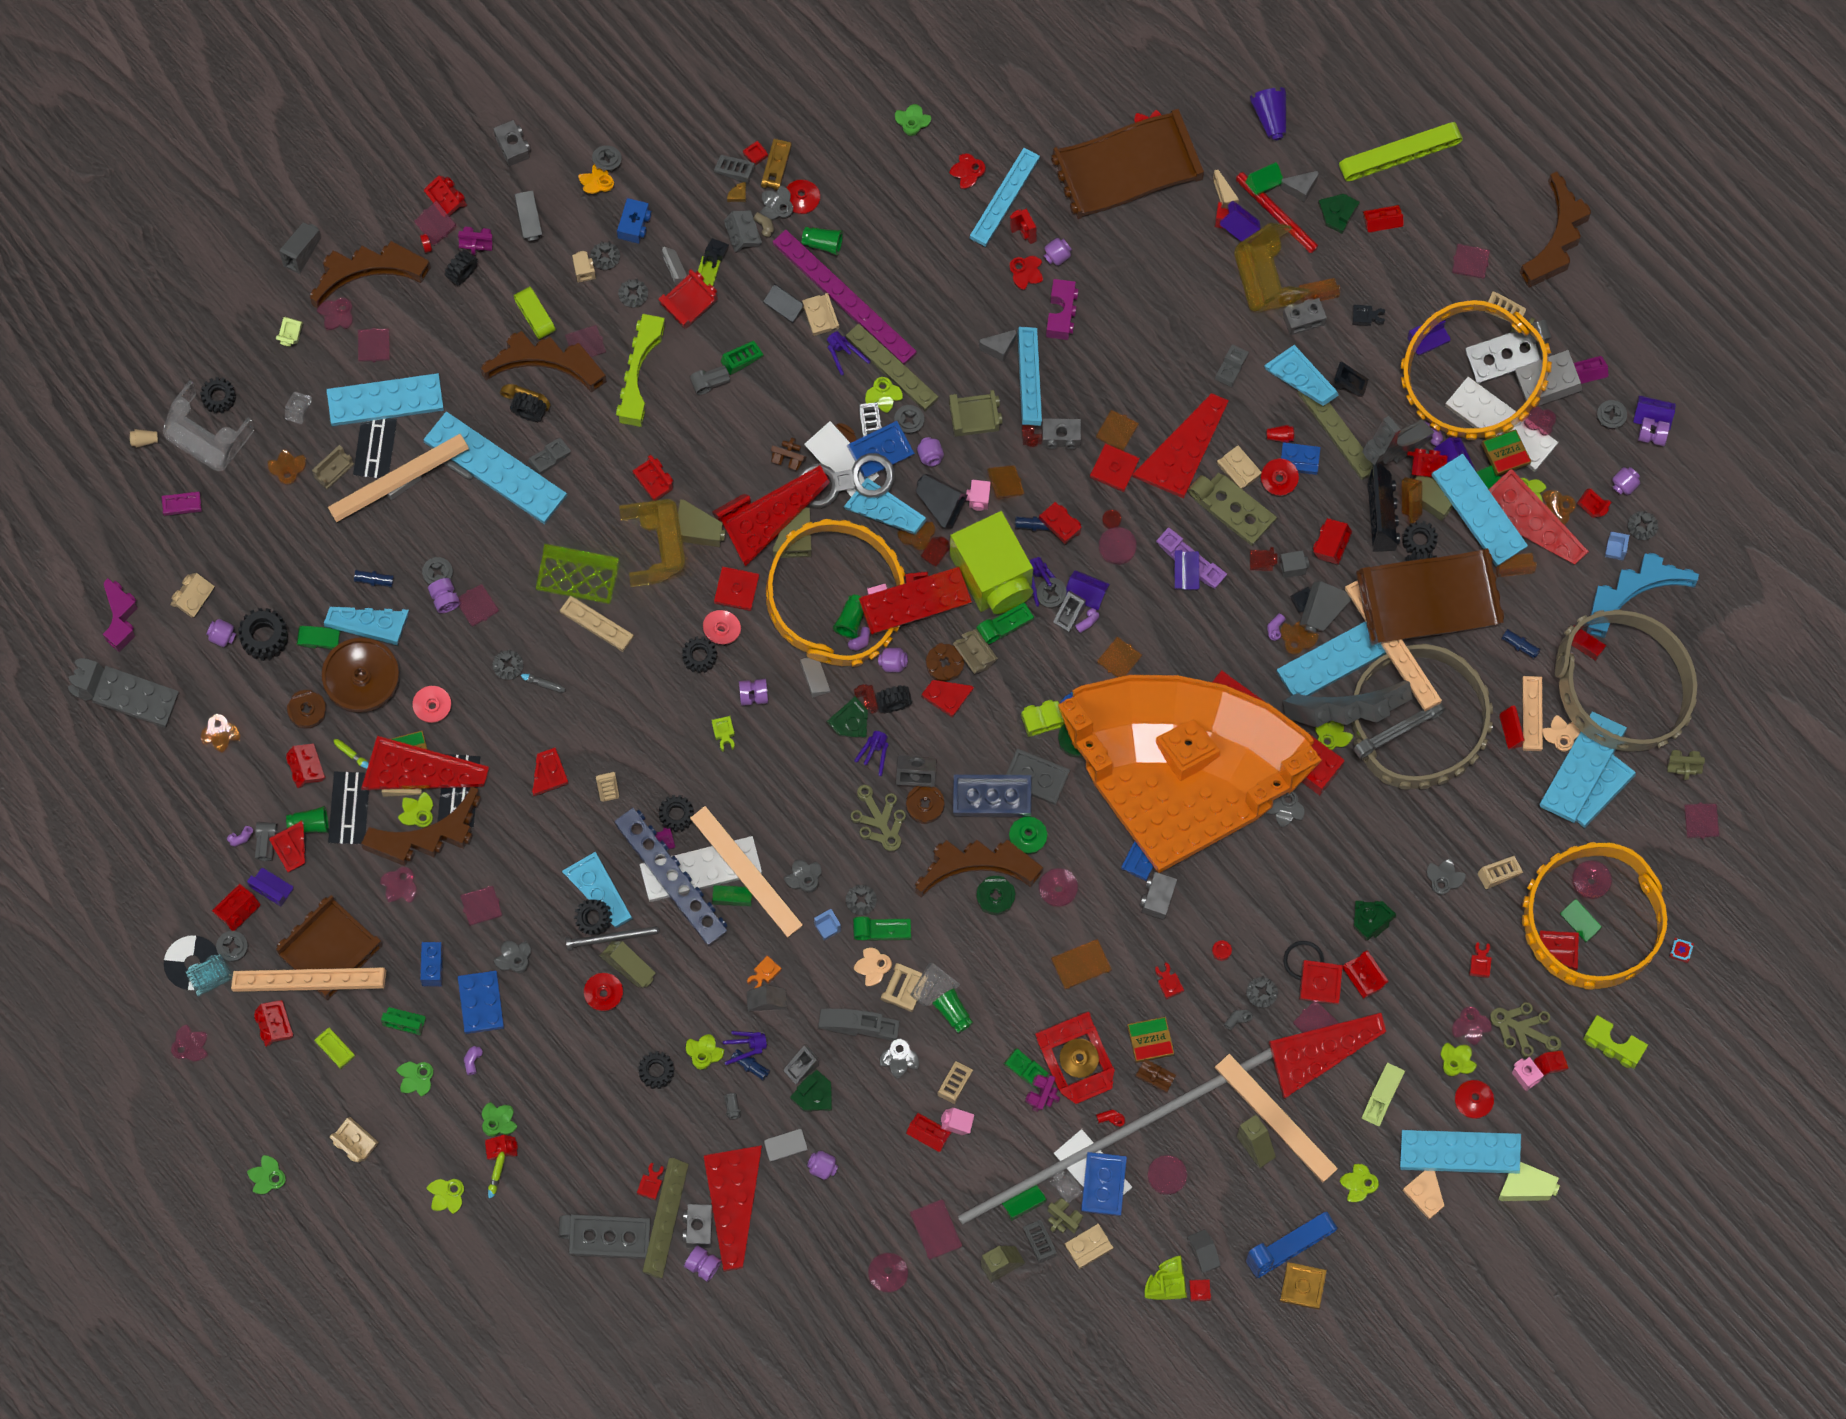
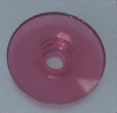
M1583 862L1574 871V887L1584 897L1599 898L1605 895L1611 887V873L1600 862ZM1593 879L1595 883L1589 884L1588 880Z
M1061 868L1046 872L1039 883L1041 897L1052 906L1069 904L1075 898L1078 891V884L1074 875L1068 870ZM1060 886L1062 887V891L1056 892L1055 888Z
M880 1254L870 1263L868 1269L869 1280L879 1291H897L907 1280V1265L896 1254ZM886 1268H890L892 1272L890 1274H886L884 1270Z

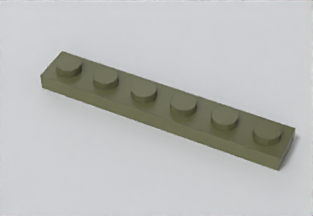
M857 324L846 335V339L856 349L866 356L924 411H927L938 400V396L860 324Z
M1298 391L1297 393L1360 479L1364 480L1367 478L1372 462L1365 457L1362 452L1363 447L1332 405L1327 403L1322 406Z
M669 1158L643 1268V1273L655 1278L663 1277L689 1165L675 1158Z

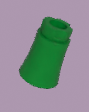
M805 227L802 234V245H808L811 248L839 255L843 241V230Z
M855 594L849 596L839 618L833 626V630L837 634L850 639L858 637L860 623L864 614L859 600L861 596Z
M325 806L286 815L287 828L302 820L304 822V833L329 832L328 814Z
M955 988L947 991L932 1003L958 1034L973 1024Z

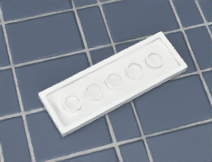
M1469 377L1466 378L1445 404L1446 408L1474 428L1495 425L1516 413L1515 410ZM1525 419L1523 422L1517 423L1512 430H1517L1532 461L1527 467L1536 472L1558 445V442Z
M753 836L735 840L734 842L762 874ZM713 846L674 855L681 864L679 866L682 872L686 871L692 878L690 883L694 888L698 886L701 890L713 887L714 885L740 880ZM665 858L655 860L657 865H663L666 862ZM645 863L640 864L649 902L669 898L670 896ZM674 871L667 874V878L670 881H674L678 877ZM681 887L678 891L680 895L690 892L687 887Z

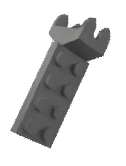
M80 658L74 662L78 669L74 670L75 675L69 676V681L72 685L68 686V690L73 696L85 701L93 699L92 703L166 728L179 691L108 666L103 668L98 662Z

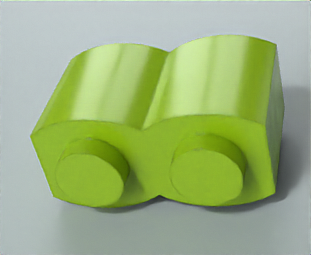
M1048 700L1043 702L1041 706L1035 707L1030 705L1024 708L1021 718L1028 737L1059 729L1065 724L1058 708V701Z

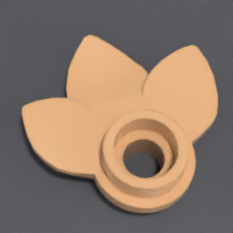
M1558 715L1552 720L1551 728H1543V736L1546 741L1555 744L1558 750L1564 752L1572 748L1574 740L1580 734V730L1573 722L1567 725ZM1565 740L1567 744L1562 745L1560 741Z
M866 948L863 950L865 958L856 962L854 970L859 974L866 975V986H874L882 981L885 973L889 972L892 967V961L887 955L880 954L877 949ZM884 961V966L879 967V962Z

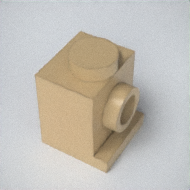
M580 251L572 255L577 282L596 279L592 258L588 259L587 252Z

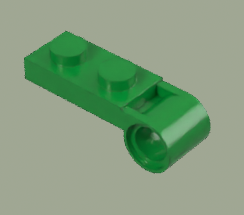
M1025 602L993 620L987 619L983 621L976 629L985 642L991 644L1033 621L1034 616Z
M856 917L853 919V936L855 940H911V919L871 920L869 917Z

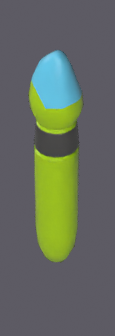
M334 739V744L342 752L357 762L359 766L368 768L369 763L366 759L361 758L341 740Z
M504 1152L499 1153L488 1187L489 1198H492L497 1191V1184L505 1160Z

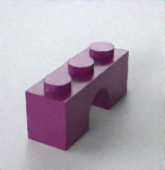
M1053 279L1051 303L1060 305L1064 310L1057 314L1049 313L1047 338L1068 340L1069 334H1073L1074 323L1071 322V316L1075 317L1076 306L1073 305V300L1078 298V289L1075 288V281Z

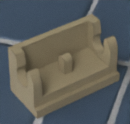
M339 445L312 472L314 478L328 490L354 466L351 456L346 455L344 449Z
M977 629L962 634L963 638L953 643L974 674L988 670L998 659Z

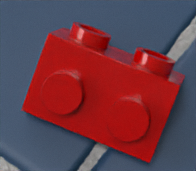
M649 455L648 461L632 470V472L655 502L673 490V479L668 472L664 473L661 469L663 468L661 462L657 458L654 459L652 455Z
M1056 502L1039 515V520L1064 544L1075 535L1078 537L1081 534L1082 527L1080 522L1076 518H1072L1066 508L1058 505Z
M314 744L293 746L287 752L286 760L290 765L292 779L297 788H301L305 783L321 782L325 779Z
M1364 951L1359 957L1345 963L1342 967L1363 998L1379 992L1388 983L1385 974L1368 951Z

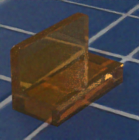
M1335 278L1303 284L1298 287L1302 303L1310 298H1319L1320 301L1338 298L1341 290L1340 285L1337 286Z
M1405 477L1402 480V514L1409 515V523H1414L1422 515V481Z
M1532 553L1515 555L1498 567L1495 566L1497 577L1535 573L1537 563L1534 562Z

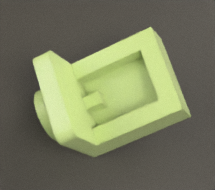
M283 317L280 333L276 336V339L281 341L280 344L286 346L297 344L303 322Z

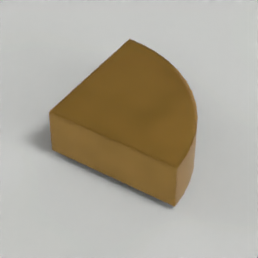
M746 182L737 184L729 191L727 202H746Z

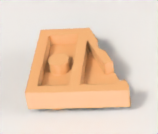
M1435 1171L1422 1172L1403 1189V1192L1428 1220L1444 1208Z

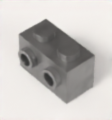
M1310 298L1297 305L1290 304L1283 311V319L1290 335L1324 326L1327 317L1319 298Z
M1157 872L1154 873L1153 878L1149 877L1146 888L1149 889L1147 895L1143 894L1140 906H1143L1142 913L1164 920L1177 879Z

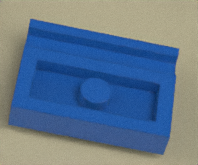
M1283 443L1281 459H1286L1293 463L1298 473L1317 475L1320 447Z
M1134 841L1121 870H1126L1130 874L1147 881L1154 866Z

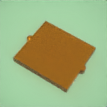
M1111 410L1096 438L1124 451L1139 423L1127 418L1126 415H1121Z
M1015 465L987 469L991 480L990 484L993 485L997 498L1025 494Z
M1116 637L1098 659L1097 663L1108 670V673H1112L1118 678L1126 676L1142 657V654L1132 648L1131 644H1127L1119 637Z

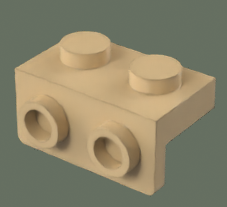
M198 573L188 574L184 578L182 588L173 594L171 598L173 601L170 604L173 607L177 606L191 618L196 615L215 587Z
M351 1117L344 1121L336 1133L330 1135L333 1144L337 1148L343 1149L347 1153L348 1158L354 1162L365 1161L379 1143Z

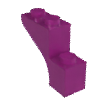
M107 578L104 581V588L113 618L111 625L103 633L106 642L120 652L135 637L133 626L126 620L138 608L135 603L136 599L130 593L125 594L118 582H112Z

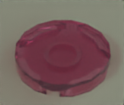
M1122 527L1108 529L1099 540V552L1109 563H1117L1118 565L1127 563L1134 557L1136 552V539L1129 530Z
M1170 1155L1160 1156L1149 1166L1148 1182L1152 1189L1159 1194L1173 1195L1184 1187L1187 1171L1183 1162L1178 1158Z

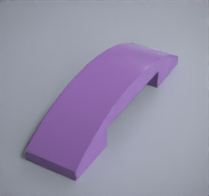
M1169 527L1156 541L1174 561L1175 550H1183L1184 552L1194 551L1183 542L1182 537ZM1199 555L1200 581L1215 589L1227 576V573L1213 562L1210 564Z

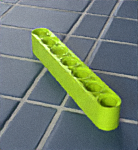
M1451 122L1343 159L1339 162V167L1345 180L1350 182L1453 147L1461 143L1463 138L1457 124Z

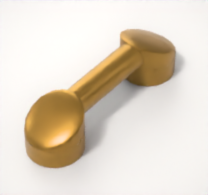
M515 384L504 385L500 390V395L508 399H513L514 395L519 392L538 397V400H542L546 404L545 411H548L551 406L549 400L543 394Z

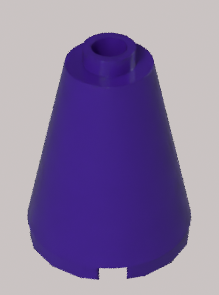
M1280 87L1281 91L1270 88L1256 92V97L1250 96V101L1268 138H1272L1273 141L1283 139V135L1286 134V89Z

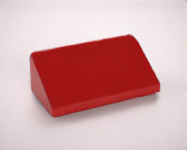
M1399 205L1363 211L1368 232L1398 228L1404 225L1403 213Z
M742 494L712 511V514L718 521L722 522L721 520L751 504V498L747 494Z
M1582 629L1576 632L1571 644L1595 661L1607 646Z
M1513 705L1499 715L1508 749L1522 747L1524 743L1517 709Z
M919 1113L914 1117L906 1132L907 1135L938 1152H941L952 1133L941 1129V1125Z

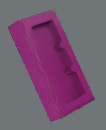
M200 492L162 496L163 515L201 512Z

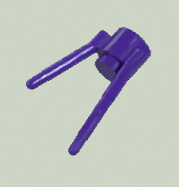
M838 331L832 333L827 338V342L830 344L827 348L833 356L840 375H844L835 350L841 351L844 349L850 355L852 353L849 350L850 348L866 363H870V360L848 342L844 336L842 337Z
M1040 557L1030 560L1033 567V575L1036 577L1043 576L1048 586H1052L1046 573L1050 578L1056 577L1048 569L1046 563H1043ZM1032 576L1033 596L1035 604L1038 607L1039 600L1037 598V590L1034 581V576Z
M874 731L872 737L868 738L854 761L858 762L870 746V751L864 761V765H867L874 750L880 751L882 749L879 766V776H882L886 750L889 745L886 742L888 736L883 732Z
M732 1031V1035L749 1037L748 1039L723 1041V1044L748 1043L749 1048L753 1049V1051L725 1061V1065L754 1054L762 1053V1049H766L767 1046L765 1034H761V1032Z

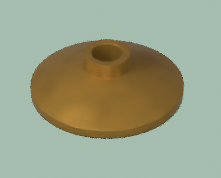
M1080 1038L1073 1039L1063 1046L1060 1052V1063L1066 1073L1073 1077L1082 1078L1089 1076L1095 1071L1099 1063V1054L1096 1047L1090 1041ZM1077 1054H1082L1084 1059L1078 1060Z

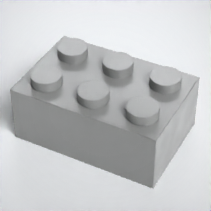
M1569 350L1549 357V361L1552 362V371L1548 373L1547 381L1549 383L1546 391L1542 392L1541 400L1537 406L1582 391L1581 382ZM1543 359L1515 369L1525 401L1528 400L1538 383Z

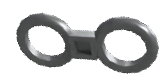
M868 453L861 456L854 463L851 470L835 472L831 467L824 464H812L805 467L798 475L800 477L821 465L832 482L830 494L820 501L812 500L807 505L811 508L826 507L836 499L840 491L855 489L860 495L867 498H877L885 495L891 489L895 480V471L892 463L885 456L878 453ZM869 461L880 462L887 471L885 484L876 490L865 489L858 479L860 468Z

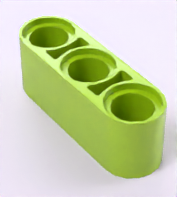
M530 286L513 295L516 304L539 340L556 331L553 322Z

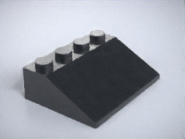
M1372 463L1367 484L1373 552L1396 551L1397 544H1400V533H1396V527L1399 526L1398 515H1395L1397 498L1393 497V491H1396V482L1392 480V474L1380 463L1376 465Z

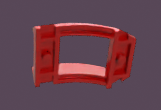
M1089 1011L1077 1014L1075 1017L1035 1033L1042 1054L1052 1076L1055 1077L1054 1081L1060 1093L1077 1104L1112 1089L1115 1069L1107 1056ZM1086 1035L1087 1040L1098 1051V1064L1102 1071L1067 1085L1052 1048Z

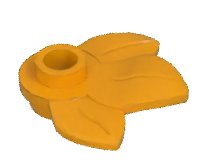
M595 164L592 167V173L578 175L579 181L585 185L583 191L594 194L600 191H610L614 187V181L608 175V171L605 170L603 172L602 169H597Z

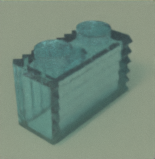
M221 954L218 956L212 955L206 959V962L200 965L194 964L186 971L187 978L197 997L232 980V975Z

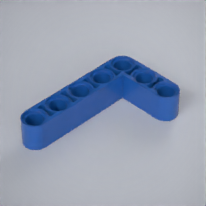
M1324 1212L1268 1247L1264 1243L1257 1245L1248 1252L1246 1263L1255 1277L1260 1278L1328 1237L1338 1227L1328 1212Z

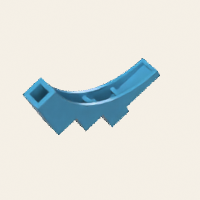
M1644 554L1639 574L1630 569L1621 570L1616 590L1606 585L1597 587L1590 616L1600 610H1604V612L1620 610L1624 604L1636 595L1656 587L1669 585L1695 587L1699 574L1690 569L1681 570L1673 565H1662L1663 558L1657 554ZM1610 623L1589 625L1587 633L1605 638Z

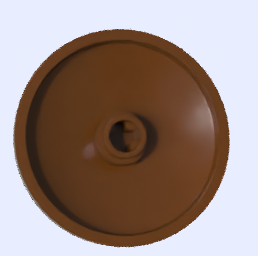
M353 638L338 644L328 654L322 668V682L328 697L337 706L351 712H368L381 707L393 696L399 682V668L393 653L381 642L370 638Z

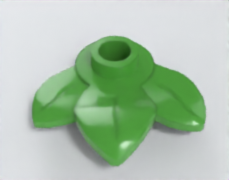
M917 104L910 105L906 111L896 110L895 112L896 122L902 125L904 132L910 136L916 135L921 128L927 127L931 122V116L923 115L922 108Z
M406 1062L396 1069L397 1073L404 1077L400 1087L402 1093H412L417 1090V1093L422 1097L429 1092L431 1088L430 1079L433 1076V1068L429 1063L421 1062L415 1064L413 1062ZM427 1070L426 1075H421L420 1072Z
M491 1102L486 1104L482 1110V1118L484 1120L482 1124L483 1132L491 1137L499 1133L508 1135L517 1129V1125L510 1121L513 1116V1107L502 1105L496 1108Z
M262 1156V1167H255L247 1171L249 1178L256 1183L253 1192L257 1194H267L272 1189H279L286 1181L285 1174L279 1170L278 1162L270 1156ZM274 1177H279V1181L276 1183L273 1182L272 1179Z

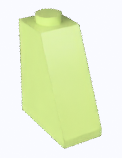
M1389 1063L1386 1064L1362 1119L1380 1126L1405 1073L1404 1070Z
M1520 1162V1174H1508L1498 1200H1550L1551 1196H1556L1560 1185L1557 1184L1559 1178Z

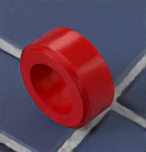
M420 235L424 252H431L432 248L428 235Z
M1217 941L1212 948L1214 958L1219 961L1229 959L1232 953L1231 945L1227 941Z

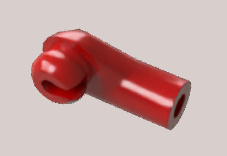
M1112 1109L1096 1114L1099 1124L1106 1121L1118 1127L1125 1124V1117L1116 1110Z

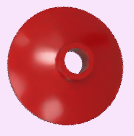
M796 180L786 187L791 194L790 202L793 204L794 213L807 214L818 206L820 192L814 183L808 180ZM803 192L805 195L800 196L798 193Z
M1286 459L1269 461L1261 473V482L1264 488L1269 493L1277 496L1291 493L1296 488L1299 480L1297 468ZM1281 476L1283 480L1278 482L1276 477Z
M609 973L593 975L584 987L586 1002L590 1007L598 1011H608L615 1008L623 996L621 982ZM602 991L607 992V995L605 997H602L600 995Z
M1470 1080L1461 1084L1457 1089L1455 1104L1459 1112L1464 1116L1478 1119L1486 1116L1492 1110L1494 1095L1487 1084L1478 1080ZM1472 1095H1477L1479 1099L1473 1100Z

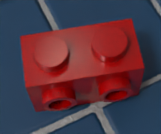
M1327 518L1325 524L1321 527L1320 537L1313 547V552L1319 560L1339 565L1352 534L1349 525Z

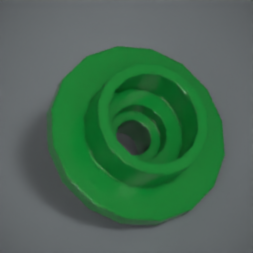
M1027 816L1019 818L1013 823L1010 828L1009 838L1010 842L1024 853L1031 854L1043 848L1048 834L1042 821L1035 817ZM1030 831L1032 835L1027 836L1025 832Z

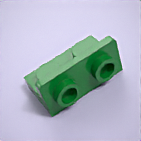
M391 1007L387 1009L386 1013H383L381 1018L384 1027L420 1036L426 1020L423 1015Z

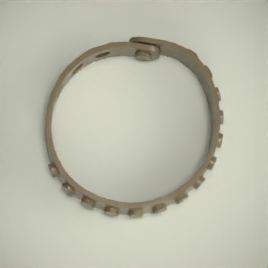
M1619 609L1605 612L1600 610L1594 612L1589 617L1584 615L1576 620L1578 624L1575 627L1570 625L1564 632L1566 636L1562 639L1558 649L1555 676L1560 678V696L1565 711L1577 728L1588 738L1600 745L1621 751H1645L1657 746L1662 748L1669 744L1667 740L1671 737L1675 740L1682 733L1681 728L1684 725L1687 726L1692 718L1690 715L1697 701L1695 668L1689 653L1678 637L1665 625L1649 616ZM1599 623L1624 624L1649 634L1667 650L1677 666L1683 689L1681 711L1674 727L1668 734L1645 740L1621 737L1600 727L1590 718L1577 698L1573 683L1575 657L1574 654L1570 653L1572 640L1578 630Z
M1430 644L1406 646L1414 658H1430L1453 667L1470 683L1481 704L1483 727L1481 737L1470 754L1456 765L1438 773L1424 776H1406L1394 773L1386 769L1375 759L1377 758L1375 750L1362 759L1370 771L1383 783L1406 790L1427 789L1437 784L1442 785L1455 776L1459 777L1465 773V769L1470 764L1473 766L1479 759L1480 749H1485L1488 743L1485 737L1487 733H1491L1493 722H1490L1493 706L1492 703H1489V691L1487 686L1483 684L1479 673L1463 657L1446 648ZM1387 654L1377 659L1362 674L1354 695H1359L1363 686L1375 673L1393 663ZM1358 719L1351 723L1356 739L1354 740V746L1367 738Z

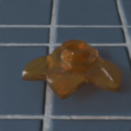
M283 449L277 461H268V469L271 474L278 476L279 481L283 484H291L296 480L297 474L303 471L306 463L304 455H299L294 458L289 451ZM287 473L291 474L289 478H285L284 475Z
M1556 490L1544 492L1542 496L1547 502L1545 505L1565 525L1569 521L1570 513L1576 507L1575 500L1571 496H1563ZM1563 502H1567L1569 507L1564 508Z
M927 522L916 535L903 530L898 531L897 534L904 544H912L916 549L924 550L930 543V537L935 533V526L933 522Z
M1301 621L1294 624L1293 627L1286 623L1281 627L1280 633L1281 637L1285 640V648L1291 654H1298L1303 649L1313 647L1318 640L1319 635L1305 631V627L1300 626ZM1296 643L1298 647L1293 648L1291 644Z
M220 714L211 716L208 726L201 732L202 744L212 742L214 748L221 753L227 748L229 740L236 741L240 739L237 727L232 723H228L226 718ZM216 720L221 721L220 727L214 726Z

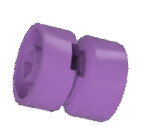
M1644 417L1638 441L1647 443L1653 441L1656 445L1665 446L1670 423L1663 421L1655 423L1654 419ZM1650 429L1655 430L1654 434L1650 433Z
M439 579L428 586L431 598L435 599L434 605L438 613L450 612L460 605L457 593H453L454 586L451 579Z
M758 679L754 683H751L750 680L739 681L741 706L752 705L753 702L757 704L768 703L766 679ZM754 690V694H749V691Z
M697 1245L686 1260L684 1267L692 1273L698 1272L700 1278L709 1282L718 1270L721 1260L713 1254L708 1256L707 1251Z

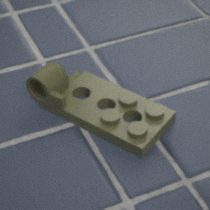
M1219 472L1211 481L1205 476L1200 475L1188 488L1189 494L1197 503L1251 546L1260 539L1277 519L1274 514ZM1219 493H1223L1226 496V499L1224 501H1219L1216 498V495ZM1238 505L1241 510L1235 513L1231 511L1230 507ZM1251 516L1255 519V523L1248 524L1245 522V518Z

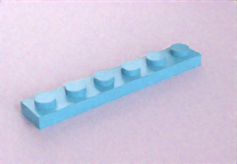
M1023 148L970 234L971 240L985 247L987 246L1038 163L1039 155Z
M1018 327L1022 425L1041 426L1037 328Z

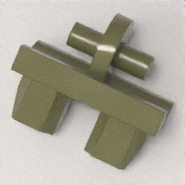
M1673 750L1669 757L1667 772L1683 774L1684 780H1688L1689 775L1702 774L1705 758L1701 757L1699 751L1689 752V757L1682 756L1680 750Z
M1060 1198L1054 1204L1051 1202L1048 1206L1049 1209L1047 1211L1052 1215L1048 1221L1053 1225L1050 1230L1054 1233L1058 1229L1064 1233L1066 1231L1065 1227H1067L1075 1234L1078 1231L1083 1215L1074 1210L1070 1216H1067L1064 1211L1069 1207V1204L1063 1198Z

